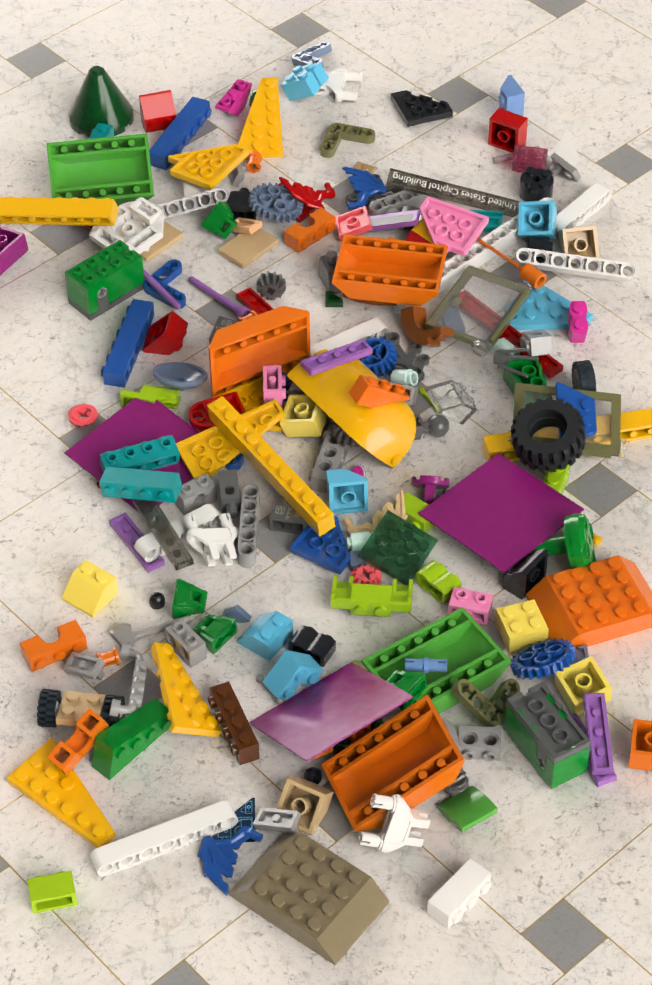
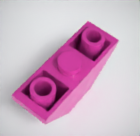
M237 79L215 105V109L238 117L246 107L252 83Z

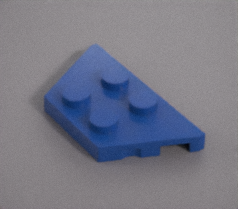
M557 382L555 385L556 399H562L564 403L569 402L573 405V408H577L580 416L583 418L585 436L595 435L597 432L595 399ZM558 428V437L560 439L565 434V431Z

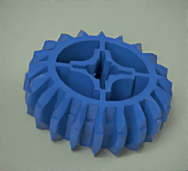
M376 336L373 339L368 337L365 342L373 349V353L359 360L378 378L380 376L385 377L386 373H391V369L395 368L398 360L397 350L389 339H384L382 336L379 339Z

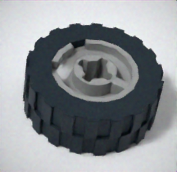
M591 361L573 362L571 370L573 389L596 391V379Z

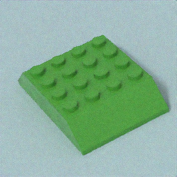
M147 134L46 143L52 198L114 199L117 206L135 201L140 197L146 200L154 197Z
M463 607L361 660V663L369 672L386 681L395 670L405 671V658L424 659V657H428V659H447V672L424 673L422 671H410L426 675L427 687L415 702L429 695L439 714L460 703L452 693V685L456 681L467 679L481 692L492 686L511 664V660Z

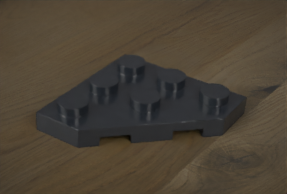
M407 90L391 93L390 99L407 127L453 117V110L446 101L436 102L432 100V97L421 94L415 96Z

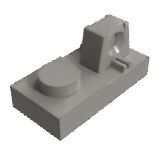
M555 152L550 156L553 161L547 168L551 170L552 174L556 176L563 170V174L568 179L572 178L577 182L581 178L578 170Z
M240 162L228 174L232 186L238 187L240 182L243 181L246 170L244 162Z
M72 651L62 669L69 674L102 680L105 675L102 670L105 662L100 658Z
M261 807L253 822V826L256 830L280 831L283 833L298 832L297 824L301 815L299 811Z

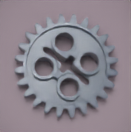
M270 182L268 185L262 183V186L257 185L256 188L253 187L248 200L252 211H257L256 215H262V219L268 218V221L272 219L275 223H277V220H280L281 223H284V220L290 223V219L295 221L302 214L304 203L292 197L283 184L278 186L277 183L272 185Z

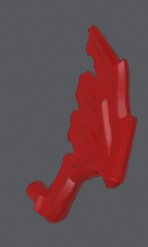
M279 177L280 182L291 193L292 197L303 202L309 208L318 210L322 207L325 209L322 204L323 199H333L336 196L335 190L329 182L324 184L325 190H317L315 192L312 187L302 186V184L297 182L291 185L287 179Z

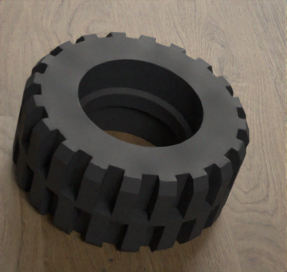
M540 398L535 400L536 402L526 404L525 409L521 408L517 412L518 416L514 417L513 425L511 426L513 447L520 462L524 465L528 464V467L532 470L538 469L539 472L544 473L546 470H550V473L556 472L557 469L564 470L568 464L570 466L576 462L575 458H580L582 450L585 449L586 445L584 422L577 408H573L572 404L569 402L564 403L562 399L558 398L556 400L552 398L541 400ZM545 427H557L565 431L563 437L552 443H539L532 439V436L538 430Z

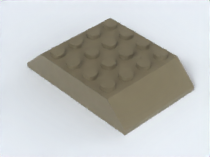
M302 832L283 833L229 892V896L333 965H336L389 904L388 898L371 876Z

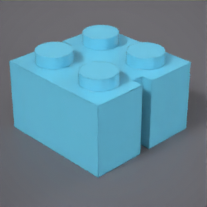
M311 62L305 66L298 65L294 67L293 72L285 78L281 86L289 101L314 96L321 88L320 86H323L328 80V76L320 62L314 64Z

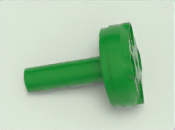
M576 513L566 516L564 520V535L548 538L533 551L546 549L548 550V556L567 553L572 568L587 567L589 564L596 562L592 525L585 514Z

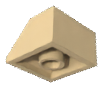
M596 226L558 231L561 253L600 258Z
M292 776L286 779L276 809L299 811L301 815L297 824L299 830L313 835L328 811L334 792L301 777Z

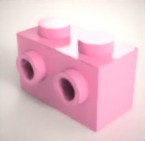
M281 365L263 366L264 404L276 399L279 405L283 407L282 399H286V388H282V386H286L285 375H282Z
M454 587L449 602L448 615L463 607L478 624L488 625L493 604V594Z

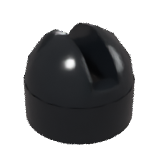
M160 592L152 593L149 598L150 607L155 610L162 609L165 606L164 595Z
M310 767L306 769L303 777L305 780L319 784L322 780V771L320 768Z

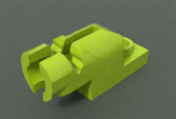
M144 384L140 393L122 389L120 392L121 407H124L134 398L155 403L157 399L167 408L177 409L181 396H178L180 390L170 388L166 391V387Z

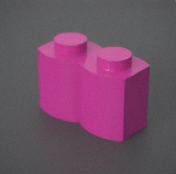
M571 301L567 320L570 326L568 336L571 343L585 342L588 332V321L586 319L587 305L585 301Z

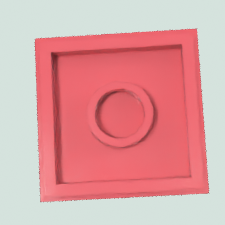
M366 206L336 216V228L340 241L343 240L344 234L360 235L373 230Z

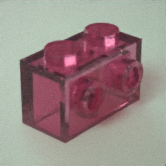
M515 145L512 171L522 173L525 172L527 167L545 170L548 149Z

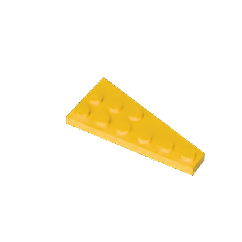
M278 77L261 78L238 145L248 148L249 153L252 151L259 152L262 158L283 157Z
M274 399L241 414V416L261 436L284 417V411L277 400ZM217 426L176 443L180 452V458L193 479L206 473L211 478L241 453Z
M154 642L151 646L154 664L158 666L156 673L157 677L161 678L159 685L164 705L169 710L167 718L172 722L170 726L171 732L219 737L222 730L217 720L213 717L208 705L204 702L199 690L195 687L190 675L186 672L181 660H179L174 652V648L168 643Z
M51 737L7 777V782L94 847L98 848L108 844L115 838V831L75 771L72 770L67 776L47 758L57 746Z

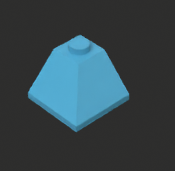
M347 469L326 470L329 509L333 514L368 511L367 478Z

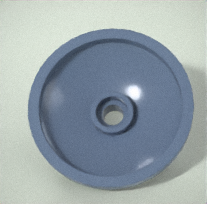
M167 362L153 368V377L159 383L180 391L198 387L208 377L207 372L203 368L189 363Z

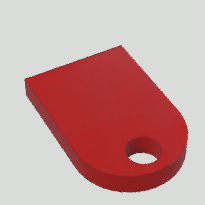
M237 392L221 395L240 415L246 412ZM221 396L202 400L191 406L188 416L189 423L193 428L205 431L216 426L210 420L207 405Z

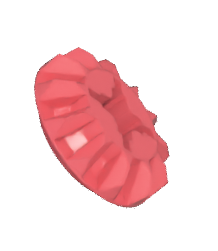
M89 404L76 405L68 413L69 422L73 423L74 427L78 425L81 428L84 425L89 427L90 423L94 424L98 418L97 409Z
M369 563L366 566L360 564L358 568L354 567L350 573V576H354L353 583L379 585L382 580L381 570H378L376 565L370 566ZM363 573H365L367 576L369 575V580L368 578L363 576Z

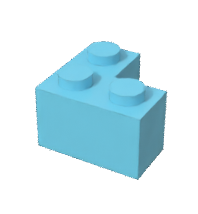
M285 650L262 682L276 698L288 700L296 693V689L300 684L309 686L315 684L324 669L309 654Z

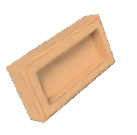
M238 217L235 219L238 224L232 232L251 235L263 225L259 220Z

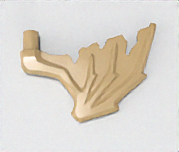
M400 489V492L396 495L397 503L395 510L393 504L388 501L382 507V512L378 510L372 516L373 524L367 521L362 525H353L350 517L345 518L343 522L349 537L350 533L369 531V533H374L382 549H387L401 537L400 531L408 517L405 514L403 489Z

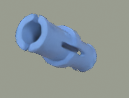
M424 657V659L405 658V671H422L424 673L447 672V659H428V657Z

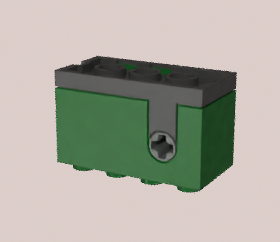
M118 240L65 271L69 304L91 321L143 290L145 280L142 256L134 250H129L128 245Z
M543 682L528 688V693L524 695L520 692L507 698L504 730L551 789L587 772L591 741Z

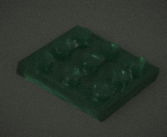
M388 510L359 552L358 557L397 579L402 584L409 585V579L415 578L416 572L420 570L438 540Z

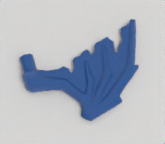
M349 167L342 168L346 174L354 175L348 177V179L353 184L354 191L359 192L357 202H348V209H358L367 206L369 197L377 193L384 194L387 192L382 179L376 178L367 170L362 171Z
M242 826L235 835L228 839L215 840L211 835L203 837L197 857L201 858L204 877H208L226 896L229 894V885L223 881L221 874L226 878H232L234 867H232V864L236 865V859L238 858V854L233 849L238 850L249 838L261 842L263 839V834L255 831L252 827Z

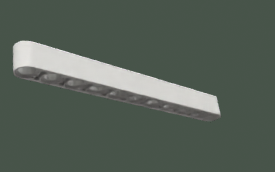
M546 197V198H543V199L540 200V201H551V200H553V202L556 204V202H555V200H554L553 198ZM518 215L482 237L481 240L499 252H503L524 237L518 236ZM476 241L465 256L456 254L445 261L439 293L457 282L469 265L478 268L497 256V254Z

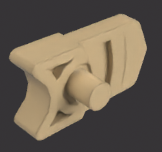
M359 161L353 166L354 169L367 170L371 174L378 169L375 166Z

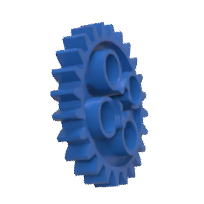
M554 638L552 641H549V639H546L545 642L531 643L530 647H523V651H517V654L513 655V658L510 659V667L513 675H516L517 678L522 677L523 680L528 677L530 680L534 677L540 679L542 676L547 678L550 674L556 675L557 671H564V667H570L569 664L574 663L577 654L573 643H569V640L564 641L560 639L557 641Z

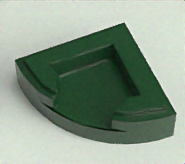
M326 291L325 307H343V300L341 297L334 295V292Z

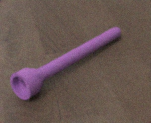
M144 269V279L176 310L180 309V303Z
M190 276L188 278L191 284L234 311L237 318L244 317L251 311L246 306L236 305L195 277Z

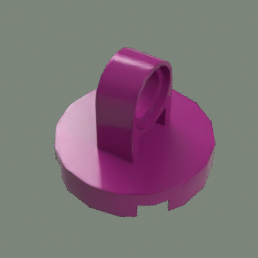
M420 475V479H416L415 476L411 477V486L425 489L424 502L427 504H431L434 501L435 489L449 488V478H444V481H442L441 476Z

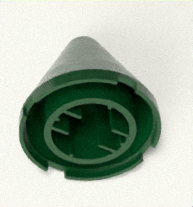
M93 66L89 69L69 111L70 125L78 134H80V131L86 133L88 138L97 123L113 125L114 136L125 132V127L128 124L131 126L133 123V108L105 69L100 66Z

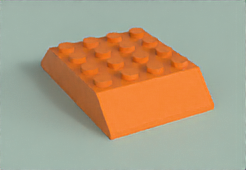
M344 234L332 284L350 299L421 306L439 293L448 245Z
M281 306L218 329L208 347L211 396H217L263 377V366L281 365L282 372L288 374L301 360L310 358L309 311Z
M620 555L593 562L587 567H575L547 575L526 594L528 601L535 600L549 629V640L552 641L554 638L557 641L560 639L564 641L569 640V643H573L575 650L581 645H587L588 647L652 628V591L636 564Z
M426 695L321 765L354 831L360 832L382 829L388 810L371 807V798H374L372 797L374 793L389 797L394 794L401 795L410 809H413L455 782L465 760L429 695Z

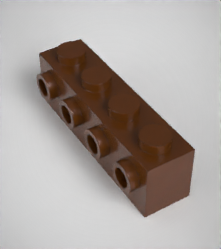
M230 682L210 687V696L207 697L210 708L215 711V718L218 724L222 726L225 740H228L230 743L232 755L236 756L239 765L260 759L259 743Z

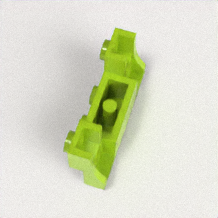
M338 575L333 576L331 592L332 609H350L351 615L391 617V612L411 613L413 579H409V585H397V579H393L392 589V585L353 583L354 576H349V582L338 581Z

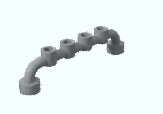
M122 643L119 658L122 660H127L128 657L135 659L128 705L124 706L120 705V700L112 699L109 716L118 717V713L129 714L135 711L136 707L141 708L148 662L143 660V656L138 651L130 649V644Z

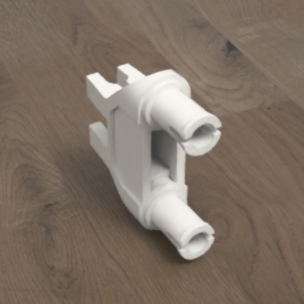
M347 68L325 71L328 80L323 86H320L321 88L315 95L326 96L333 102H341L343 100L357 102L358 91H346L344 87L347 81L361 82L362 72L348 71Z
M223 513L218 517L222 528L206 529L198 527L195 515H186L183 521L187 528V541L195 550L203 554L207 566H215V560L220 558L219 554L225 566L232 565V559L237 557L233 543L239 535V530L233 525L230 514Z
M374 793L372 795L374 798H371V807L386 809L388 813L379 834L360 831L359 834L362 836H358V845L376 847L379 852L383 853L394 851L404 845L422 847L424 838L420 837L421 830L412 829L411 827L428 829L431 821L427 818V812L410 809L401 795L394 794L389 797Z

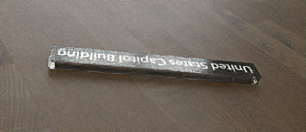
M390 168L386 185L487 211H503V215L515 217L519 214V202L521 201Z

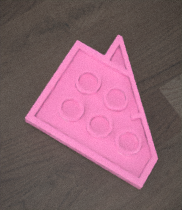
M429 196L420 206L421 216L433 244L448 245L447 253L451 251L465 256L489 222V217Z

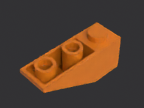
M360 375L348 392L356 404L370 408L410 399L404 386L391 384L386 380H377L372 376Z

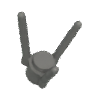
M499 348V350L494 352L493 363L498 364L497 368L528 378L527 374L505 365L510 363V359L538 361L539 357L510 354L525 352L526 348Z

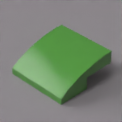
M474 786L466 788L463 792L437 805V809L448 822L452 821L461 833L493 816L498 810L495 804Z

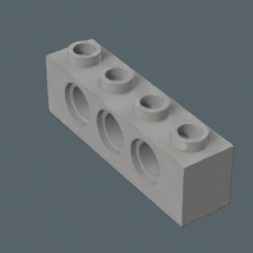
M330 424L328 430L324 431L323 444H320L318 448L319 456L315 457L313 462L314 470L309 472L308 482H311V490L327 493L326 470L342 469L350 447L349 445L344 447L342 443L337 444V439L333 438V424Z

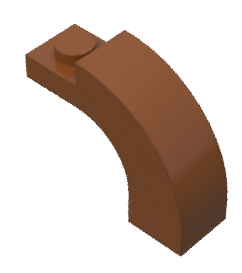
M410 306L401 309L402 326L405 334L412 342L430 347H441L440 341H445L446 338L453 336V329L425 328L427 321L426 308Z

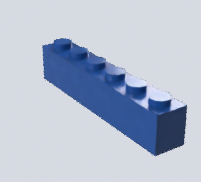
M192 96L149 150L151 166L167 170L172 165L168 161V156L180 154L183 148L189 144L191 138L196 135L198 129L203 126L206 119L211 116L210 101Z
M133 299L131 305L127 306L126 317L122 318L121 329L117 330L116 341L112 342L111 353L107 354L106 365L102 366L101 369L104 385L126 387L154 317L153 302Z

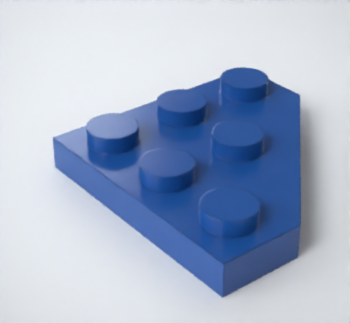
M334 515L336 527L319 536L307 525L290 546V552L340 575L350 563V554L346 547L343 532L340 529L338 517Z

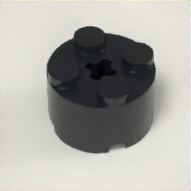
M527 167L520 176L519 197H522L524 202L540 201L546 197L552 198L554 177L551 170Z

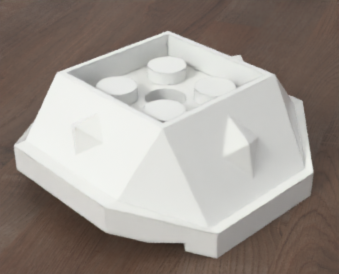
M140 197L135 201L118 206L115 226H93L89 234L90 239L104 249L121 240L129 246V250H134L141 254L143 251H149L150 246L163 238L164 213L163 210Z

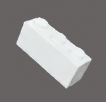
M470 858L428 901L427 914L446 928H449L453 923H458L463 913L475 905L477 898L481 894H486L490 889L491 873Z

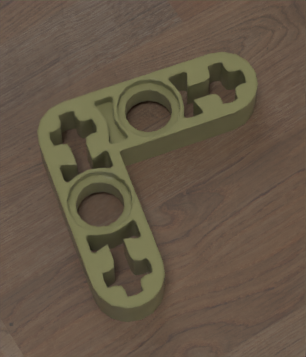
M333 123L329 126L320 145V155L324 158L333 157L341 140L371 144L375 141V131L370 128Z
M461 679L452 685V693L485 727H495L502 722L506 715L507 698L520 693V685L515 679H507L499 685L491 699L488 700L470 681ZM474 698L480 703L479 709L474 706ZM498 698L503 701V708L499 707L497 703Z

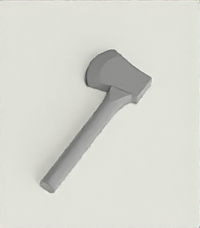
M189 615L134 632H131V624H118L109 630V634L120 647L122 643L130 644V647H133L136 641L165 631L166 627L179 619H182L186 624L191 623Z

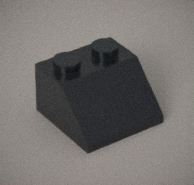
M548 550L532 551L506 571L503 575V589L523 600L526 594L546 576Z

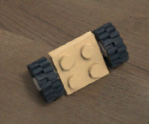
M42 689L39 695L40 699H38L37 723L41 727L56 728L57 725L77 727L76 722L89 708L102 717L109 727L125 717L124 714L118 713V717L109 716L112 699L120 700V705L125 706L124 696L65 691L62 698L60 690Z

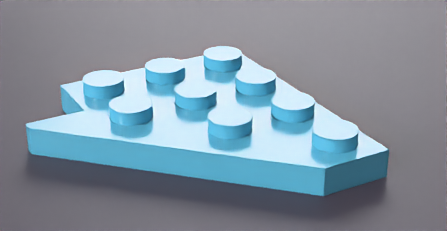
M544 285L539 289L531 287L532 293L515 315L514 320L509 324L516 330L569 329L567 315L571 301ZM515 300L504 308V314L507 313ZM587 311L586 319L588 323L593 320V314Z

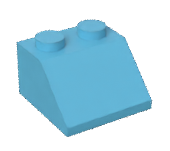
M553 200L519 202L518 236L525 238L529 236L549 237L550 240L556 239L557 206Z
M278 611L262 614L237 639V643L270 661L292 638L293 620Z

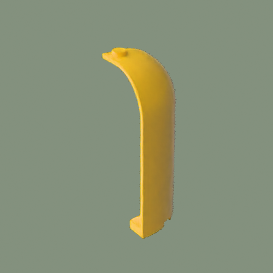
M327 349L320 350V351L314 353V356H315V355H318V354H321V353H324V352H327L328 350H327ZM359 359L312 376L301 367L300 362L287 374L351 438L393 469L401 462L410 449L415 438L416 420L408 404L400 401L370 408L356 404L348 393L360 375L372 376L377 380H381Z

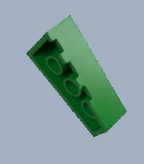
M517 359L505 365L528 375V378H524L504 370L503 380L513 394L515 383L546 386V379L543 376L539 361ZM524 392L523 408L525 409V405L530 402H536L535 400L537 399L546 400V398H551V395Z
M153 699L95 736L91 767L108 780L112 779L170 728L172 722L167 718L168 708L157 699Z

